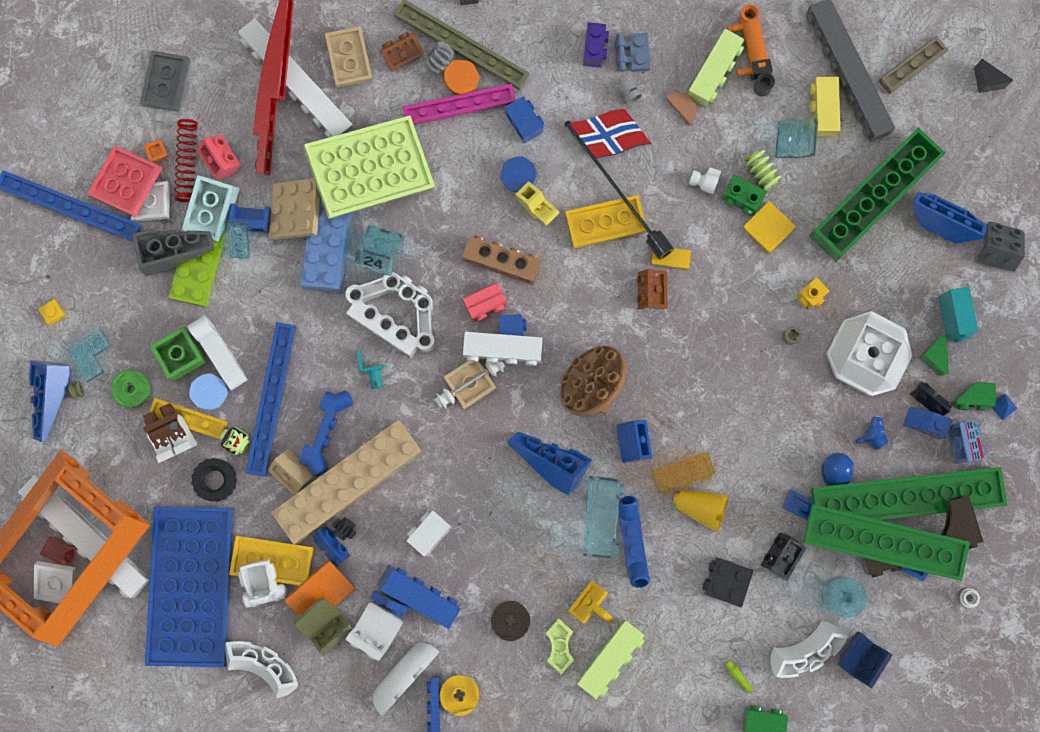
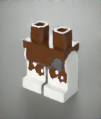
M171 403L159 408L164 417L160 420L155 411L143 415L146 424L143 429L145 433L147 432L148 439L155 449L158 463L197 445L180 410L176 412Z

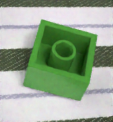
M185 327L178 329L150 346L167 378L173 382L208 363L192 334Z

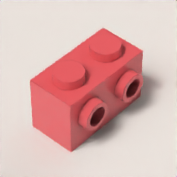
M222 134L204 138L196 149L215 180L233 176L241 166Z

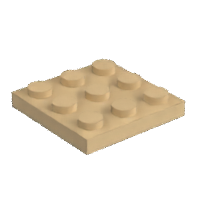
M314 178L273 184L269 239L280 240L317 235L320 193Z

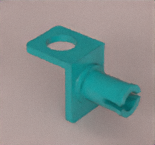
M361 349L356 350L360 372L366 371L369 374L371 389L383 387L380 370L387 367V364L364 368Z

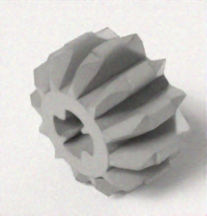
M443 41L437 42L426 54L423 61L424 66L434 74L441 73L452 61L454 56L453 50L447 43L445 44Z

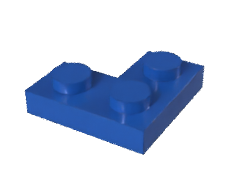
M373 591L370 597L377 605L383 608L386 605L387 608H390L389 612L394 615L402 616V614L405 615L409 612V606L377 591Z

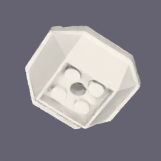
M873 311L843 320L825 354L835 379L869 397L895 390L912 358L906 329ZM869 349L875 351V358L869 356Z

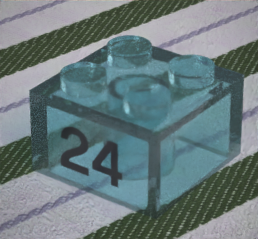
M368 225L356 248L354 265L391 276L403 252L405 235Z

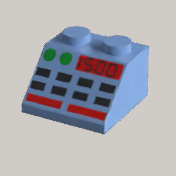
M976 421L961 422L950 426L948 433L955 464L985 459V447L980 441L981 430Z

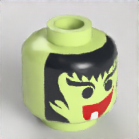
M232 427L229 430L225 429L220 436L222 440L221 447L232 455L243 454L250 444L248 434L237 427Z

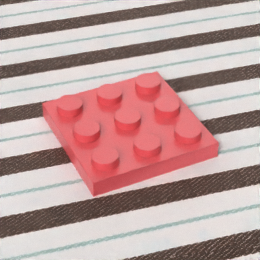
M114 146L87 195L136 217L162 167Z

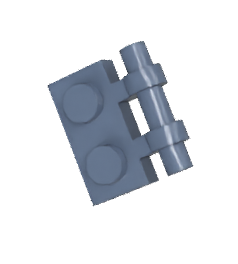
M648 33L629 34V41L624 40L623 34H617L615 48L618 53L616 64L619 66V71H626V65H631V72L650 71ZM625 49H630V57L625 56Z

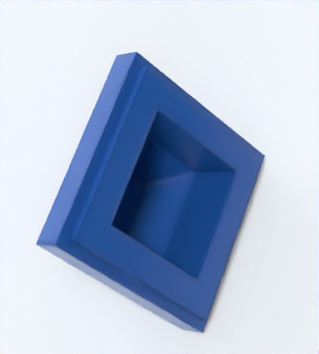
M1004 393L996 400V406L992 407V409L1003 420L1015 411L1017 407Z

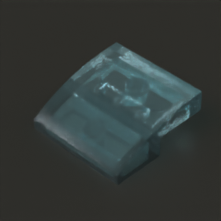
M810 118L800 121L796 119L778 121L775 157L805 158L815 156L818 120Z

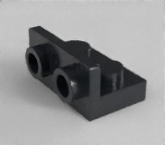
M780 532L774 539L768 553L764 556L761 566L783 580L788 581L806 547L791 536Z

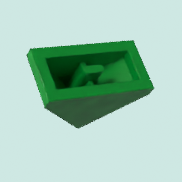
M946 335L936 338L919 357L939 376L949 373Z

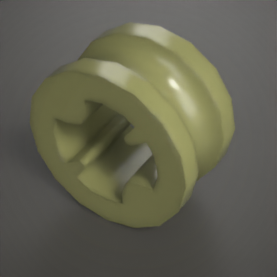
M789 327L783 333V340L789 345L798 343L802 337L801 331L797 327ZM791 331L797 335L794 340L788 337Z
M76 381L75 384H68L69 392L74 400L78 399V396H85L80 381Z

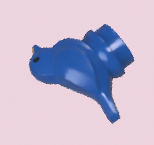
M874 416L863 437L855 440L856 443L870 442L871 447H874L875 450L885 446L888 443L887 436L884 434L883 420L885 418Z

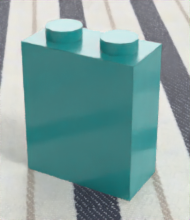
M970 287L950 289L938 297L947 341L954 340V343L966 341V339L973 338L972 335L979 331Z

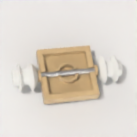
M498 360V363L486 362L485 369L479 361H467L444 376L451 391L449 392V390L443 388V394L439 395L436 393L438 397L435 400L440 408L445 407L447 409L448 403L454 405V398L457 397L465 410L496 390V386L488 375L491 374L497 377L496 372L499 370L504 372L503 368L505 365L502 360Z

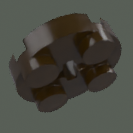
M506 601L498 605L493 611L491 626L495 634L501 639L515 641L523 637L528 631L530 615L527 609L520 603ZM509 615H513V619H516V623H513L512 627L508 626V623L505 622V618H509Z

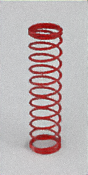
M180 119L177 121V125L180 128L177 129L179 136L176 139L179 143L176 144V147L179 150L176 151V155L179 157L175 160L178 163L175 166V169L178 171L175 173V176L178 179L174 182L177 185L174 188V191L177 192L174 195V199L179 202H190L191 192L181 193L176 191V189L179 187L194 189V186L179 185L176 182L178 180L195 181V179L180 178L177 174H195L196 172L192 170L181 171L177 167L180 165L195 167L196 164L179 163L177 160L179 158L195 160L196 157L180 156L178 152H196L197 150L192 148L181 149L178 145L181 143L196 145L197 143L194 141H180L178 138L181 136L196 138L197 135L181 134L178 131L180 129L196 131L198 130L196 128L198 122L192 119ZM182 122H188V123H193V124H192V125H187V124H182Z

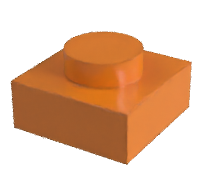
M162 139L143 145L149 161L157 163L169 158Z

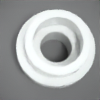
M966 588L961 591L959 600L964 607L974 608L979 604L980 596L976 590ZM968 594L972 597L970 602L966 600Z

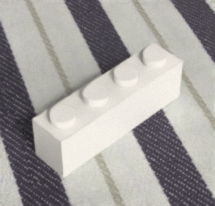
M465 332L463 357L467 358V361L478 362L479 359H486L488 363H498V360H504L506 364L515 365L517 362H525V365L537 366V363H541L543 338Z

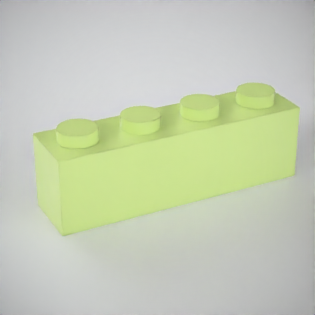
M724 29L687 94L695 102L704 107H707L709 102L713 103L718 94L715 92L718 86L722 88L727 79L724 75L727 71L731 72L736 63L733 61L735 56L740 57L745 48L742 46L744 42L742 37Z
M624 620L576 683L595 699L598 696L602 698L608 690V687H606L611 680L614 682L621 673L618 671L623 664L626 666L633 656L630 654L635 648L638 650L645 641L643 640L645 635Z

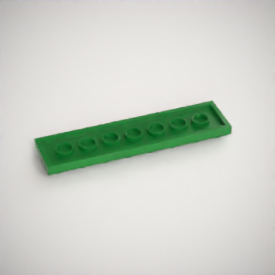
M811 504L803 540L805 544L962 581L970 546L968 541Z

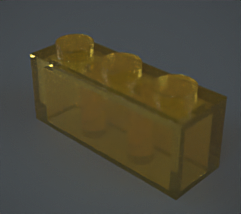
M708 451L651 471L658 493L664 492V495L676 492L674 488L681 485L683 489L693 486V481L699 479L701 483L712 479L711 475L716 474Z

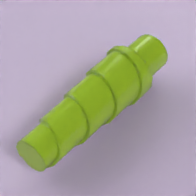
M728 660L724 664L728 669V673L747 693H750L753 688L738 666L734 665L731 660Z

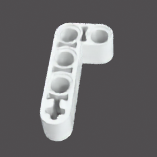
M203 315L187 326L194 338L200 342L230 390H234L248 380L224 340L206 316Z

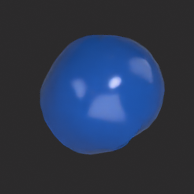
M833 453L822 464V478L828 486L848 484L853 476L854 463L844 453Z

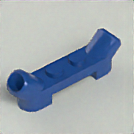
M344 390L338 394L326 391L319 408L326 411L313 447L305 445L299 461L300 464L309 466L313 476H319L328 470L322 451L329 444L330 437L328 435L330 430H334L337 419L335 417L337 412L353 404L348 391Z
M624 496L618 501V516L621 525L626 568L631 585L635 588H642L649 584L650 577L647 568L638 500L634 496Z

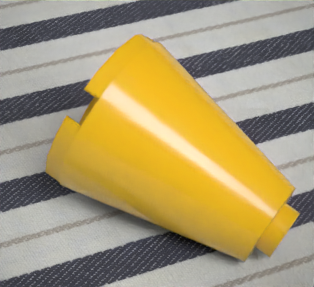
M681 490L680 493L676 492L673 504H676L675 508L708 529L718 532L725 516V508L728 506L729 495Z

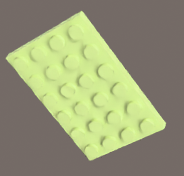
M411 116L304 144L303 146L328 219L435 187Z

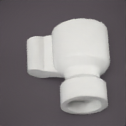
M710 167L705 175H701L700 172L694 170L689 185H698L702 191L713 195L721 171Z

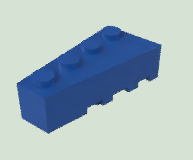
M388 565L377 583L380 590L449 629L461 609L457 605L458 601L450 596L444 598L440 595L441 591L432 586L429 589L423 585L424 581L415 576L414 578L407 575L408 572L402 568L397 567L396 569Z

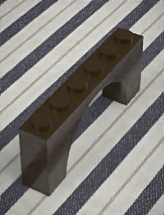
M962 495L945 500L946 521L940 535L970 542L969 549L978 547V543L984 541L970 497ZM860 557L864 573L872 577L881 576L883 571L886 570L894 572L902 569L901 566Z

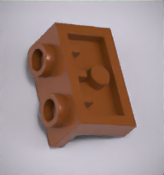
M405 32L398 36L399 40L394 43L390 40L382 45L383 48L379 51L383 55L390 71L424 54L414 33L409 34Z
M646 269L638 272V309H667V271Z

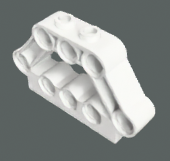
M389 272L383 278L360 286L352 285L347 288L346 298L352 305L346 313L348 317L410 358H412L417 349L422 352H430L434 349L435 339L432 335L431 318L434 304L424 287L420 285L416 287L411 283L412 280L405 275L401 277L394 272ZM396 280L397 284L395 287H388V282ZM406 290L413 291L412 296L409 298H405L403 293ZM360 292L361 296L359 299H351L353 293ZM389 293H397L404 303H412L417 309L418 336L415 338L407 327L397 326L391 316H382L374 305H366L364 302ZM422 300L429 302L426 308L419 307V303ZM370 310L375 311V316L372 319L366 318V313ZM384 321L391 322V327L389 329L382 328V323ZM401 331L407 333V337L403 340L397 338L398 333ZM425 337L431 340L427 346L420 344V341Z

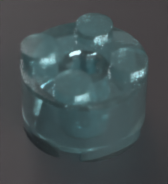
M837 577L831 579L825 585L822 592V602L830 613L850 618L860 614L866 607L867 595L864 587L856 579ZM843 594L847 595V597L845 598L846 601L841 600V598L844 596Z

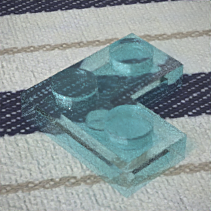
M99 329L66 350L84 380L89 382L104 373L95 356L111 347L103 331Z

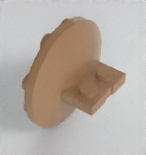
M599 345L584 352L579 357H575L572 360L571 366L561 378L560 396L563 406L570 413L580 417L591 416L599 412L606 415L626 383L627 364L623 355L613 347Z

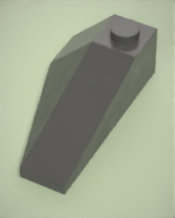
M149 229L132 234L138 266L145 277L165 272L215 250L210 231L176 232L175 230L158 231L157 229Z

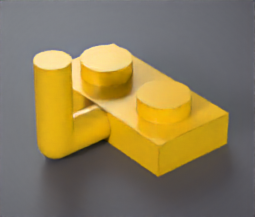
M591 580L568 610L569 613L583 624L588 621L594 612L608 623H612L614 620L613 616L599 606L608 592L593 580Z

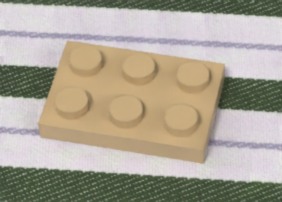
M361 26L325 33L336 87L340 88L372 81L373 78Z

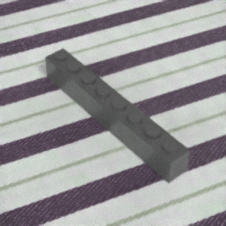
M822 0L810 5L806 12V19L809 24H812L816 39L821 42L823 54L828 57L831 70L839 77V86L844 89L849 105H852L855 111V118L858 122L860 121L863 127L864 136L870 142H873L891 134L895 126L832 0Z

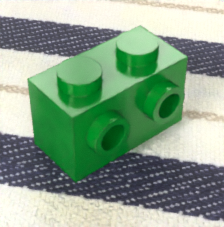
M733 174L721 199L729 206L740 208L744 214L755 215L767 191Z
M751 705V709L745 708L742 732H787L788 715L784 714L781 709L771 708V711H764L761 706Z

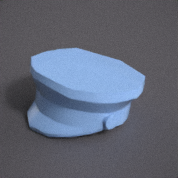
M211 373L201 375L191 383L189 397L198 408L204 410L219 408L228 396L225 381Z

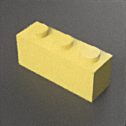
M816 77L813 83L810 84V95H813V101L810 104V112L813 113L811 130H814V137H836L841 131L839 77Z

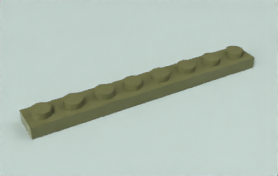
M402 0L394 12V17L436 42L443 41L445 44L447 43L453 52L502 81L512 84L518 90L521 89L529 76V72L406 0Z

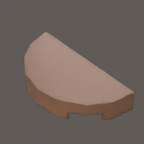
M681 92L667 95L665 99L690 126L697 112L693 99Z

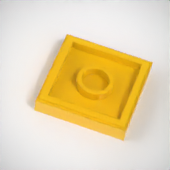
M768 201L742 229L770 254L796 226Z

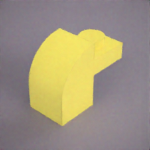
M529 181L515 194L524 209L534 219H538L546 226L559 214L558 209L544 198L542 192Z

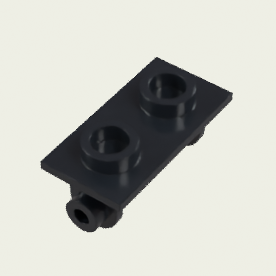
M921 381L910 395L931 412L942 416L949 413L952 407L949 405L950 402L940 394L934 397L933 395L936 391L926 382L923 383Z

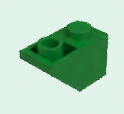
M975 382L970 384L951 402V406H956L957 410H970V407H977V411H989V408L996 406V383Z

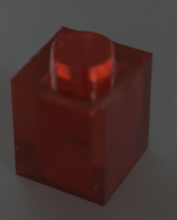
M49 536L40 555L59 565H67L74 558L76 547L57 537Z

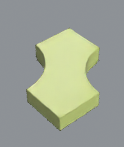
M558 618L545 632L552 646L547 662L562 675L574 661L568 649V641L573 631Z

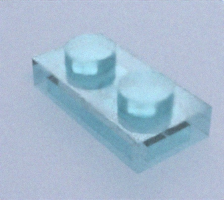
M228 221L229 258L249 259L247 222Z

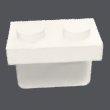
M370 602L358 623L345 640L350 642L352 647L364 651L371 659L379 661L388 650L403 621L375 602Z

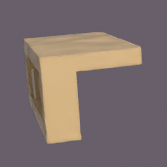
M287 449L274 459L267 471L293 495H296L315 476L312 475L308 466L300 464V459L290 449Z

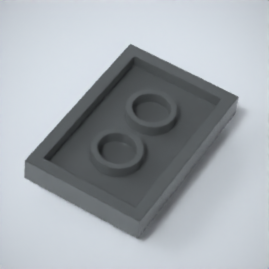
M151 51L140 104L142 106L178 112L190 61L189 57Z

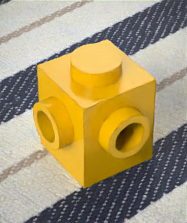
M816 277L796 296L799 298L798 302L804 308L810 309L813 306L817 308L825 301L823 297L829 290Z

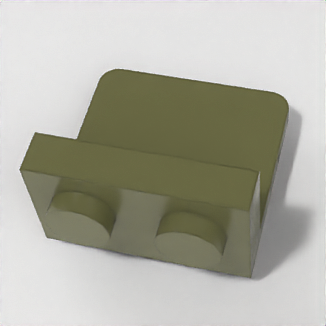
M324 597L318 599L294 621L295 627L312 640L319 653L323 656L353 630L346 617Z

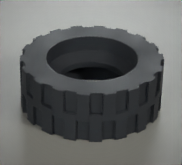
M216 458L206 459L200 462L193 470L194 473L191 476L193 490L204 500L213 502L225 500L236 488V471L233 470L232 465L224 460ZM213 470L221 472L224 477L222 486L215 490L208 488L205 484L206 475Z

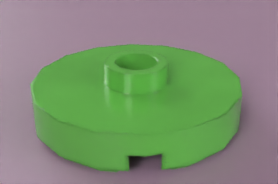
M124 370L115 376L111 384L113 399L123 407H138L146 402L150 395L151 387L148 378L137 370ZM131 386H134L133 392H129Z

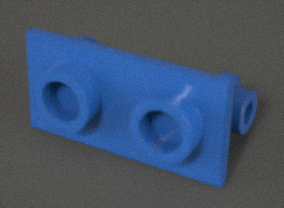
M327 526L317 530V533L313 535V541L322 551L326 548L329 549L325 555L336 566L350 557L346 547L337 540L335 534L332 533L333 531Z

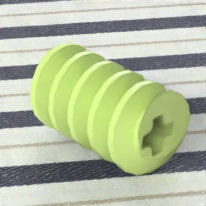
M758 150L748 155L743 161H748L746 164L748 168L753 167L750 173L756 174L754 179L760 180L758 185L760 187L764 186L763 189L767 191L777 185L778 180L782 176L774 175L777 169H770L774 163H766L770 157H763L762 155L766 151Z

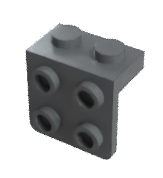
M989 221L986 228V244L978 256V262L1015 272L1025 257L1024 231Z

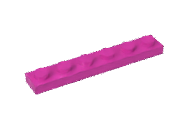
M507 84L464 95H455L404 106L403 111L404 116H411L413 125L507 106L516 101L512 84Z

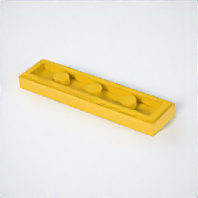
M154 398L149 412L155 411L160 420L164 417L159 408L169 404V402ZM172 404L176 412L180 410L189 430L220 439L222 432L226 429L228 421Z

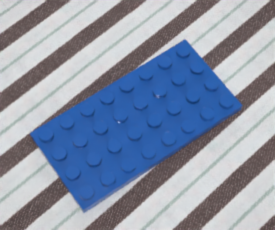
M154 507L145 666L226 667L225 644L228 631L229 572L231 566L234 508Z

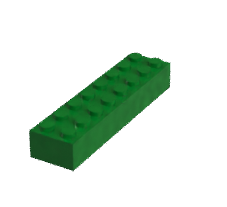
M918 127L809 237L837 262L946 153Z

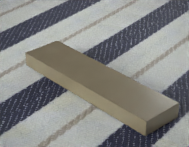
M936 36L880 77L878 81L891 94L944 55L948 48Z

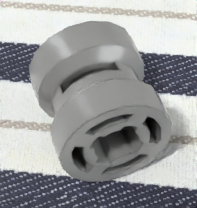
M633 79L624 81L617 88L619 93L623 94L627 105L636 102L643 95L636 88V83Z

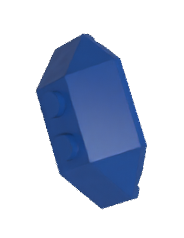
M917 192L913 208L922 228L953 243L983 239L987 225L984 222H980L971 212L935 194Z

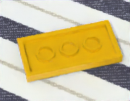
M639 195L626 197L645 222ZM623 199L565 211L574 249L647 232Z
M236 536L229 575L239 576L238 571H240V566L270 559V562L275 566L276 582L300 585L310 576L314 547Z

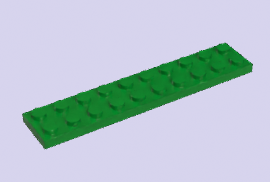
M1001 467L811 488L814 505L877 520L946 513L944 501L962 495L970 497L973 509L1008 506Z

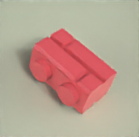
M497 282L463 298L472 321L477 320L478 322L488 318L487 314L491 312L495 314L505 310L504 306L507 305V301Z

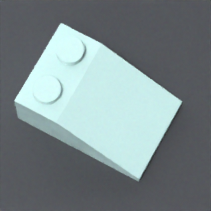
M197 175L182 230L210 231L213 240L219 241L229 219L231 203H236L240 188Z

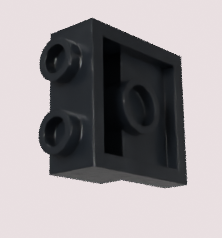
M715 557V561L711 560L708 571L711 572L709 579H705L702 590H705L704 595L742 608L754 570Z

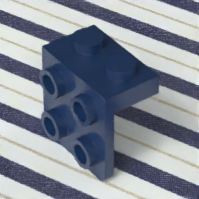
M858 631L851 637L846 650L840 655L838 666L853 678L872 689L893 655L874 644Z

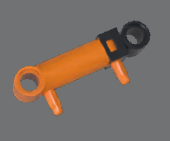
M748 4L742 8L738 18L739 24L728 26L727 30L731 32L743 31L750 67L737 70V75H750L751 81L756 80L753 85L754 92L759 96H767L775 84L774 76L771 74L773 72L771 60L767 57L759 21V9L753 4ZM745 15H751L752 19H748ZM760 82L767 83L768 87H763Z

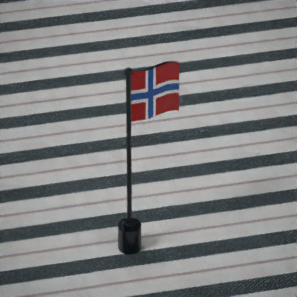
M625 109L609 111L588 120L572 123L571 121H566L565 127L570 129L649 233L646 236L648 238L646 240L647 245L659 260L667 257L673 252L674 247L661 230H650L596 159L616 155L636 146L651 144L649 139Z

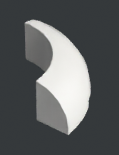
M821 621L817 629L802 642L789 647H773L770 661L771 669L774 675L780 678L798 677L799 673L808 670L811 673L824 665L823 662L832 654L835 656L844 646L849 636L837 626Z
M226 642L225 656L228 671L245 670L260 676L270 685L276 699L292 693L298 687L297 679L290 666L285 664L278 657V654L265 646L262 648L252 645L251 642Z
M427 643L415 644L373 692V703L382 716L438 655L439 651Z

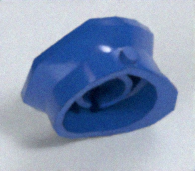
M523 156L513 157L503 164L500 179L508 190L518 192L528 181L531 184L534 183L537 175L536 168L533 162Z

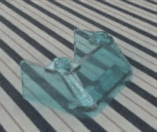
M589 476L587 478L589 483L583 552H581L580 556L614 559V555H618L619 543L615 542L619 495L623 496L624 484H620L619 479Z

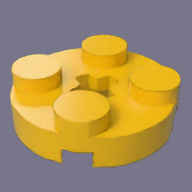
M461 674L451 676L442 685L440 702L443 708L453 715L463 716L469 714L478 703L479 688L476 682L469 676ZM458 689L461 692H465L461 701H459V698L454 697Z

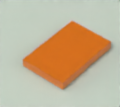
M328 559L289 594L284 601L300 617L321 597H324L335 607L355 589V586Z

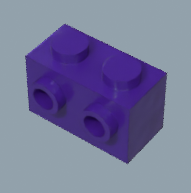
M588 22L583 66L601 68L602 60H606L607 49H604V42L608 43L609 31H606V24Z

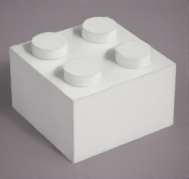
M427 511L420 519L422 522L418 528L414 526L407 534L409 537L407 542L424 557L430 554L452 528L435 511L431 513Z

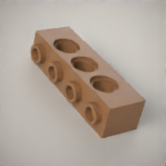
M476 235L475 237L469 236L462 256V260L466 263L532 285L535 284L542 262L534 254L525 255L516 248L507 249L501 243L494 241L489 243L485 241V238ZM483 249H487L490 252L486 257L481 256L479 253ZM505 255L508 260L505 263H500L497 258ZM518 261H522L526 266L523 269H518L515 264Z

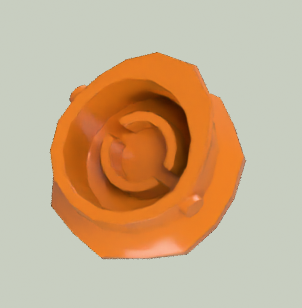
M467 60L452 61L444 69L443 74L445 86L455 95H464L474 91L480 78L474 64Z

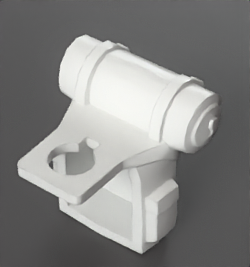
M270 559L254 561L240 566L238 574L241 586L246 589V592L242 595V602L246 608L257 607V605L273 601L277 602L287 597L288 591L283 583L277 584L275 580L277 574L275 566L270 562Z

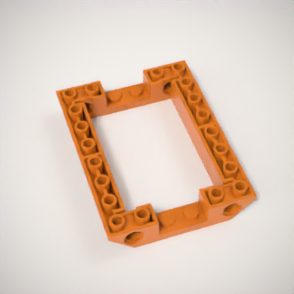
M63 450L58 452L0 530L1 565L60 485L114 531L51 615L42 605L33 609L8 587L12 579L5 573L0 572V610L33 639L55 646H60L151 526L122 500L114 502L88 479L92 474Z

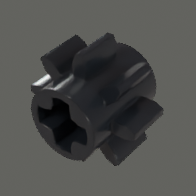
M346 517L342 520L337 518L332 525L335 528L332 533L343 541L347 537L352 539L356 534L354 530L356 525Z

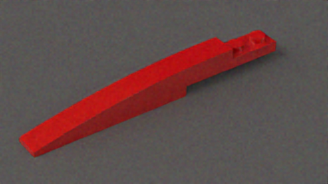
M279 0L261 72L253 135L259 136L257 141L258 158L255 161L256 173L262 175H270L277 101H285L294 0Z

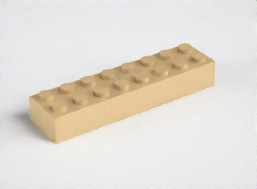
M398 419L271 513L294 545H298L423 452Z

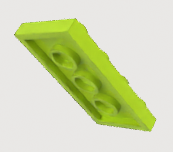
M222 233L219 241L213 240L215 250L177 266L169 299L207 308L226 238L225 234Z

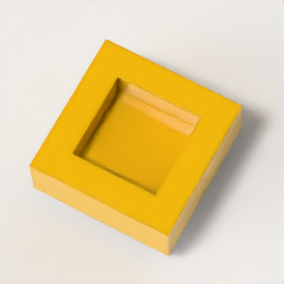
M56 299L38 309L49 326L66 316Z

